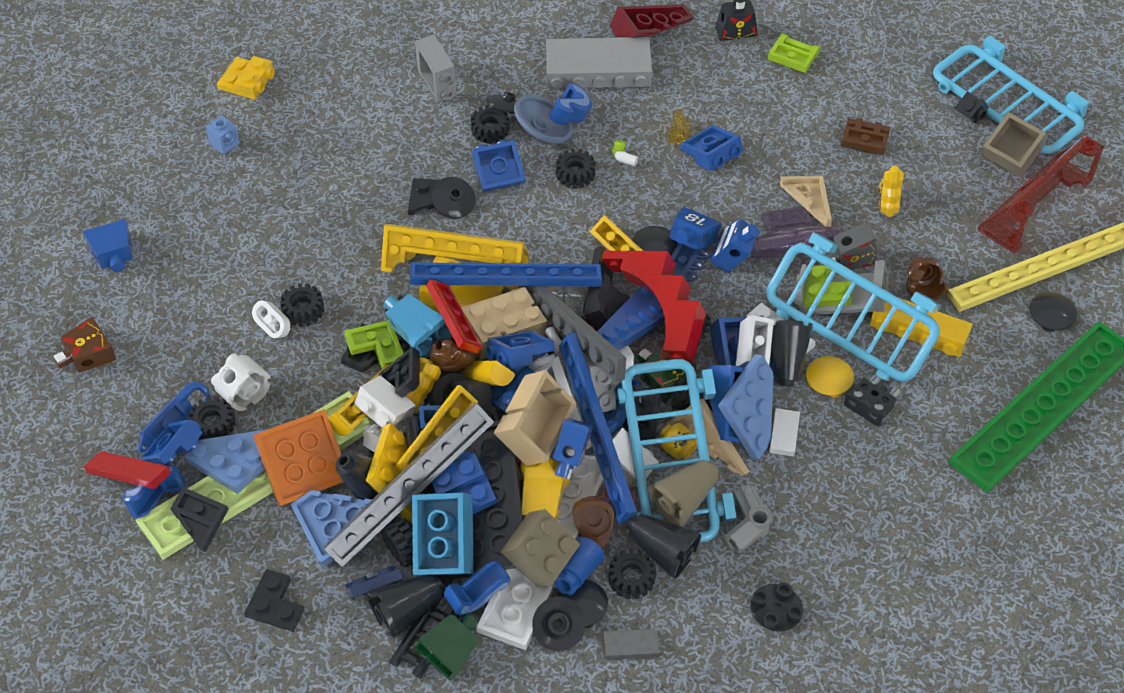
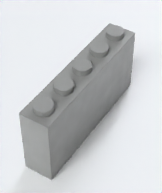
M650 38L546 39L547 88H567L569 83L577 84L582 88L651 86Z

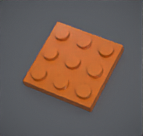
M325 409L253 435L278 506L293 502L311 490L322 491L344 482L336 471V462L342 454Z

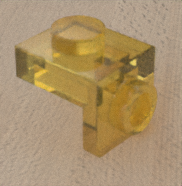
M682 109L673 110V127L667 129L668 145L680 144L689 138V118L684 116Z

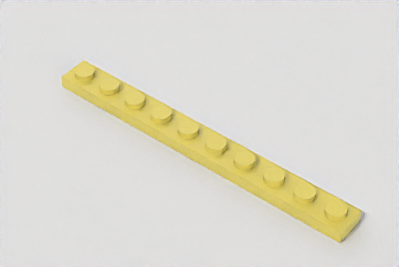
M1124 222L949 289L947 296L957 310L961 312L1123 249Z

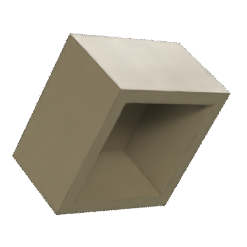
M1008 112L983 145L984 157L1021 178L1046 145V132Z
M546 509L529 512L500 552L538 587L554 583L580 543Z

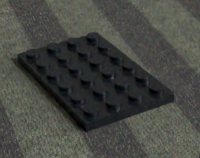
M500 420L494 421L488 429L463 451L470 452V454L475 452L479 457L498 500V503L473 514L474 574L485 564L493 560L499 561L505 570L516 568L500 552L524 520L517 456L494 434ZM432 483L427 486V494H436ZM474 574L432 576H437L442 581L467 578Z

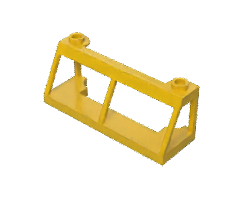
M385 224L381 271L393 272L399 262L405 263L406 260H411L415 257L416 253L487 263L529 264L530 254L525 243L520 241ZM507 286V288H509V289H516V290H517L518 287H519V286Z

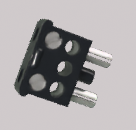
M873 375L869 380L863 378L851 391H847L844 406L874 425L881 426L882 420L893 409L896 397L900 394V389L897 390L894 387L889 393L886 392L887 387L881 384L879 387L876 385L880 381V377Z

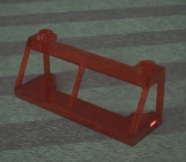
M1086 135L1053 157L979 225L977 231L1011 253L1016 254L1022 247L1021 238L1028 218L1034 213V207L1060 183L1069 188L1073 184H1082L1086 188L1093 180L1105 146ZM1078 153L1085 156H1095L1089 174L1069 161ZM1017 222L1020 223L1018 230L1013 227Z

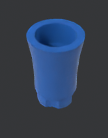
M585 537L576 538L580 543L579 547L554 581V587L562 594H574L588 576L603 563L605 558L604 552L593 540Z

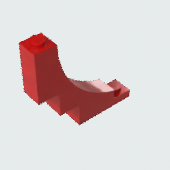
M604 251L602 259L610 271L622 272L628 282L646 289L659 300L663 309L666 326L663 351L669 360L683 359L689 363H694L706 312L699 301L688 300L691 288L683 276L673 275L675 262L669 252Z

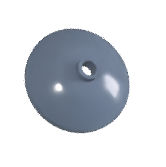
M524 95L516 101L514 105L516 118L523 129L532 137L546 143L559 144L568 141L573 134V125L570 121L566 125H560L550 119L549 111L554 110L556 105L549 100L535 95Z

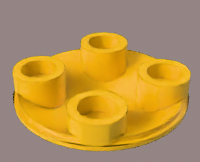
M832 356L819 357L808 365L806 383L820 394L839 398L852 387L854 373L849 364L840 358Z

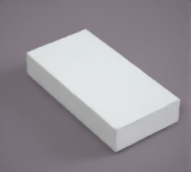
M776 408L769 453L794 457L800 412Z

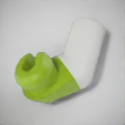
M616 140L612 147L616 160L635 167L638 162V156L627 153L624 149L626 143Z

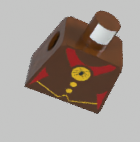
M93 317L63 335L61 341L65 350L53 356L59 368L73 362L79 373L117 360L111 344Z

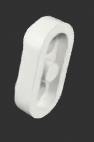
M258 301L254 305L252 311L253 319L270 337L284 338L288 335L290 331L289 319L272 302Z

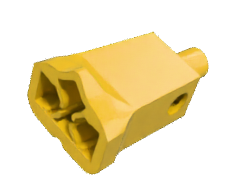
M549 457L547 462L527 466L521 461V480L524 483L522 515L524 518L529 512L546 509L558 520L562 496L571 480V476L570 479L555 475L559 461Z

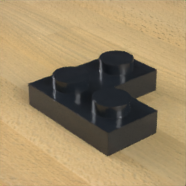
M413 346L379 373V376L381 375L395 387V393L401 398L409 392L415 391L420 383V351Z
M266 569L244 612L245 617L294 632L304 612V606L282 599L291 582L290 576Z

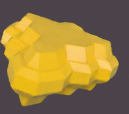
M892 166L890 170L886 171L879 183L878 204L880 212L884 213L887 217H892L894 214L899 213L904 172L898 166Z
M420 357L419 386L415 391L409 392L406 395L416 405L413 413L419 411V406H422L425 396L431 391L434 382L439 379L441 374L438 366L431 360Z

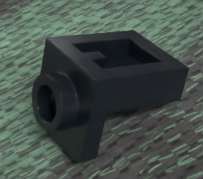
M968 91L954 107L956 111L973 123L982 120L989 108L984 100L978 99Z

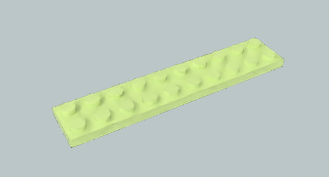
M348 391L315 412L325 409L329 419L353 395ZM367 416L346 436H340L334 432L340 451L364 437L363 431L369 423L374 424L375 421ZM265 470L239 494H236L209 476L187 488L226 505L229 510L222 523L273 493ZM178 494L152 509L148 515L136 519L138 527L162 560L194 541L170 510Z

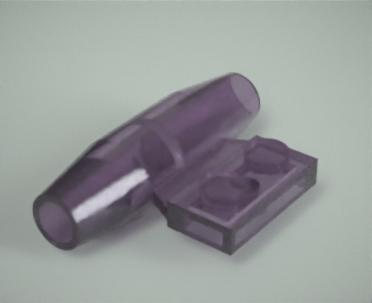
M803 206L762 212V221L767 234L756 237L751 256L753 258H784L786 252L796 244L803 243L814 247L815 244L808 241L813 232L833 242L834 236L842 233L839 226H811L812 220L808 211Z

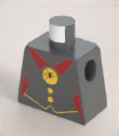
M865 222L834 236L833 242L839 246L835 253L826 252L825 254L850 270L875 265V261H877L876 237L868 222Z

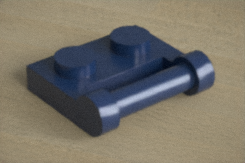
M389 566L377 571V575L367 578V576L353 580L345 584V588L349 598L352 599L374 588L399 581L403 577L400 569H396L395 566Z

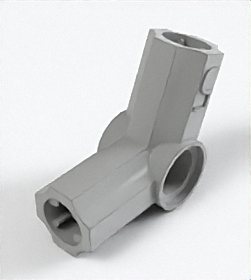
M749 484L740 487V489L734 492V499L744 520L724 537L728 547L734 553L739 554L758 538L764 537L769 533L772 519L771 511L764 506L755 487Z

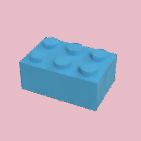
M466 493L412 495L413 575L474 574L472 495Z

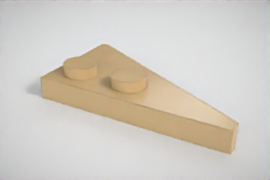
M823 176L780 177V186L825 227H831L832 218Z
M703 398L700 399L709 455L714 459L718 457L728 464V469L738 473L741 477L749 473L750 471L730 441L720 440L714 414ZM692 414L675 416L667 422V425L670 424L671 426L675 423H682L695 434Z

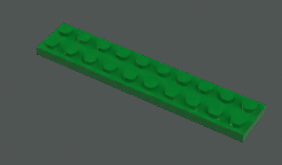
M1098 321L950 457L948 464L988 494L1124 366V338Z

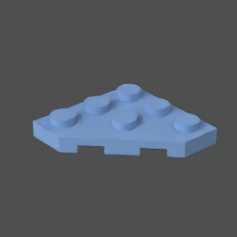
M754 355L718 405L749 457L753 460H759L771 443L773 371L763 355Z
M265 430L202 439L194 450L184 455V458L188 464L236 494H239L265 470L253 438L254 434Z
M311 490L290 504L319 562L323 566L334 560L324 550L323 546L354 518L371 499L361 500L355 499L352 496L323 494L320 491Z

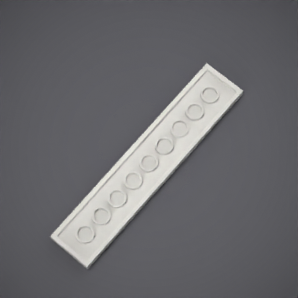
M595 453L584 455L581 465L573 467L570 483L562 496L557 521L575 539L580 535L572 515L575 502L588 496H598L604 483ZM517 568L508 569L505 571L511 578L510 584L503 591H498L492 596L476 629L477 633L526 650L534 634L532 629L533 615L537 607L551 597L555 585L553 583L536 587Z

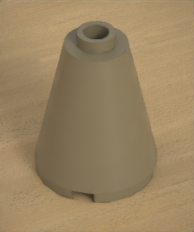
M701 460L653 483L648 487L649 499L652 503L656 500L660 506L657 511L667 522L683 527L719 480V470L713 462Z

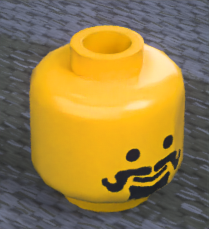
M675 423L672 426L670 424L665 426L660 436L665 438L694 433L682 423ZM696 439L660 443V446L678 460L690 457L695 451L697 443H695Z

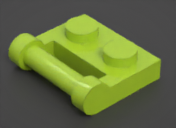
M782 33L768 53V60L806 73L814 59L819 55L821 47L818 45L811 46L791 39L788 35Z

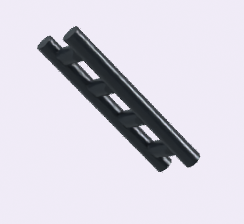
M452 580L441 581L444 587V591L441 592L442 598L446 588L453 583ZM442 598L413 623L389 660L390 664L398 667L402 660L415 666L412 674L419 679L422 678L431 663L423 656L420 657L410 652L409 649L416 639L419 640L427 632L423 630V627L429 618L441 622L450 614L454 615L458 620L461 617L453 609L450 614L436 609Z

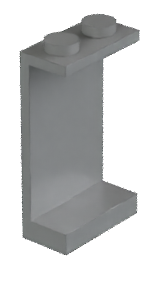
M885 260L875 261L874 273L859 274L887 291L889 274ZM802 264L801 273L797 274V284L807 268L806 264ZM834 275L832 282L850 281L842 275ZM807 278L794 298L795 306L798 305L800 312L805 315L810 307H805L803 302ZM856 284L853 291L852 305H844L840 313L862 312L872 293ZM876 296L868 312L885 311L886 301ZM838 306L816 307L812 314H832Z

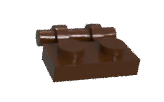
M848 118L841 147L884 155L890 127L884 126L880 122L874 124L865 122L861 118L856 120Z

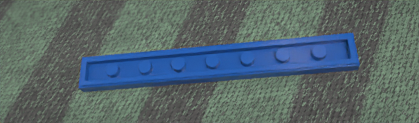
M411 262L410 285H426L431 279L447 285L602 286L600 264Z
M568 333L559 345V349L584 423L594 426L590 441L619 524L627 523L637 510L576 333Z

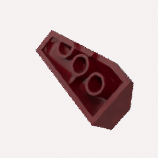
M684 4L617 7L610 28L618 38L646 37L692 20L693 16Z

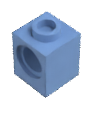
M222 115L205 127L209 144L222 154L227 153L240 143L236 125Z

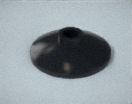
M504 92L503 95L487 96L486 102L492 107L515 114L514 105L517 101L515 94Z
M457 177L443 178L435 184L432 190L431 199L433 206L441 215L447 218L457 219L464 217L472 211L475 205L474 191L463 179ZM452 192L457 193L459 197H454Z
M549 598L537 607L533 615V633L538 642L550 650L564 651L570 649L580 641L584 634V614L581 608L568 598ZM557 618L562 622L559 629L553 627V621Z

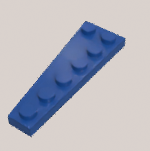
M640 287L597 332L619 351L665 322L662 306L654 295Z

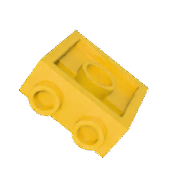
M253 56L251 60L236 57L217 82V88L255 100L258 94L264 91L268 80H271L274 76L275 69L272 61Z

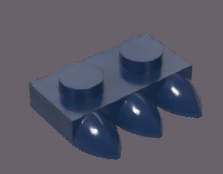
M679 243L671 256L675 262L673 275L683 276L686 281L698 280L699 277L693 270L704 269L705 266L700 260L711 258V254L705 248L698 250Z

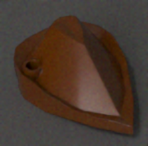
M603 496L582 498L575 502L572 510L576 528L582 537L593 540L603 550L614 523V510L611 501Z

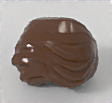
M916 257L909 265L906 275V291L912 297L915 292H920L932 300H938L949 292V286L944 281L942 284L940 283L943 271L938 261L932 257Z
M449 339L436 340L430 351V360L443 371L453 373L464 370L477 356V353L458 348L457 344Z

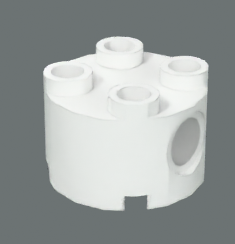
M234 353L226 359V364L212 377L211 384L214 385L215 391L237 411L247 410L245 406L252 402L255 405L263 399L269 390L270 383L268 379H271V377L250 356H238Z

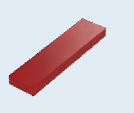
M430 279L426 287L458 348L478 354L482 349V345L450 286Z
M100 451L84 466L89 474L155 489L171 474L168 466Z

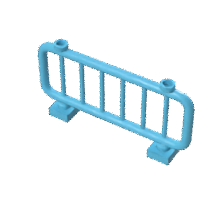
M992 36L984 39L982 49L975 45H964L936 65L933 75L939 82V90L945 94L951 90L962 98L967 91L954 82L982 61L994 67L995 70L971 87L968 92L972 93L999 71L1011 79L1008 84L985 100L987 104L1014 83L1028 90L1026 94L1000 114L990 107L987 109L986 116L998 124L1003 120L1005 114L1031 94L1045 103L1027 116L1024 121L1028 122L1050 105L1060 112L1061 115L1042 129V131L1047 132L1064 117L1069 118L1075 123L1071 130L1052 145H1045L1040 153L1052 154L1057 152L1084 129L1083 117L1086 114L1089 101L1074 91L1066 95L1064 104L1053 98L1001 62L1006 46ZM966 53H972L979 57L978 60L951 80L942 74L944 69Z
M813 232L808 240L815 244L814 247L803 243L792 246L786 252L766 289L769 303L777 308L775 314L785 320L792 317L797 321H803L805 326H808V323H812L813 331L877 369L875 374L886 381L890 377L898 381L913 379L939 337L937 322L927 314L929 311L936 313L941 304L920 292H915L911 298V301L916 303V306L913 307L826 256V252L835 253L839 245L818 233ZM798 253H804L812 259L787 303L777 298L775 291L794 257ZM818 261L832 271L808 313L805 315L790 305L813 265ZM838 273L852 281L825 327L810 317L834 275ZM857 284L872 293V296L845 339L830 330ZM877 296L893 305L867 351L850 341ZM898 308L913 317V320L890 359L885 363L870 353ZM917 321H920L929 327V336L910 368L905 372H900L891 365Z
M683 359L630 366L625 370V380H622V388L617 389L619 404L625 403L641 512H636V516L642 513L657 519H664L660 514H651L645 470L690 465L701 460L710 461L699 393H703L704 400L714 399L716 390L712 369L702 370L700 378H697L694 367ZM681 369L686 374L688 385L633 392L632 378L634 375ZM689 390L691 409L643 416L636 415L634 397ZM688 414L693 415L695 434L640 441L638 421ZM688 439L697 440L699 458L644 465L641 448L643 445ZM713 486L706 496L707 508L697 509L693 515L705 513L709 515V529L704 532H698L702 535L700 542L712 540L717 535L720 529L719 517L723 516L724 523L733 522L736 519L732 493L722 494L720 501L717 502Z

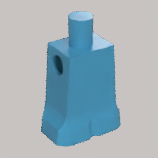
M408 294L400 301L394 296H389L385 300L384 306L388 309L385 314L392 328L411 347L413 346L420 351V357L427 358L430 356L431 347L436 340H450L452 338V334L441 314L432 310L412 295Z

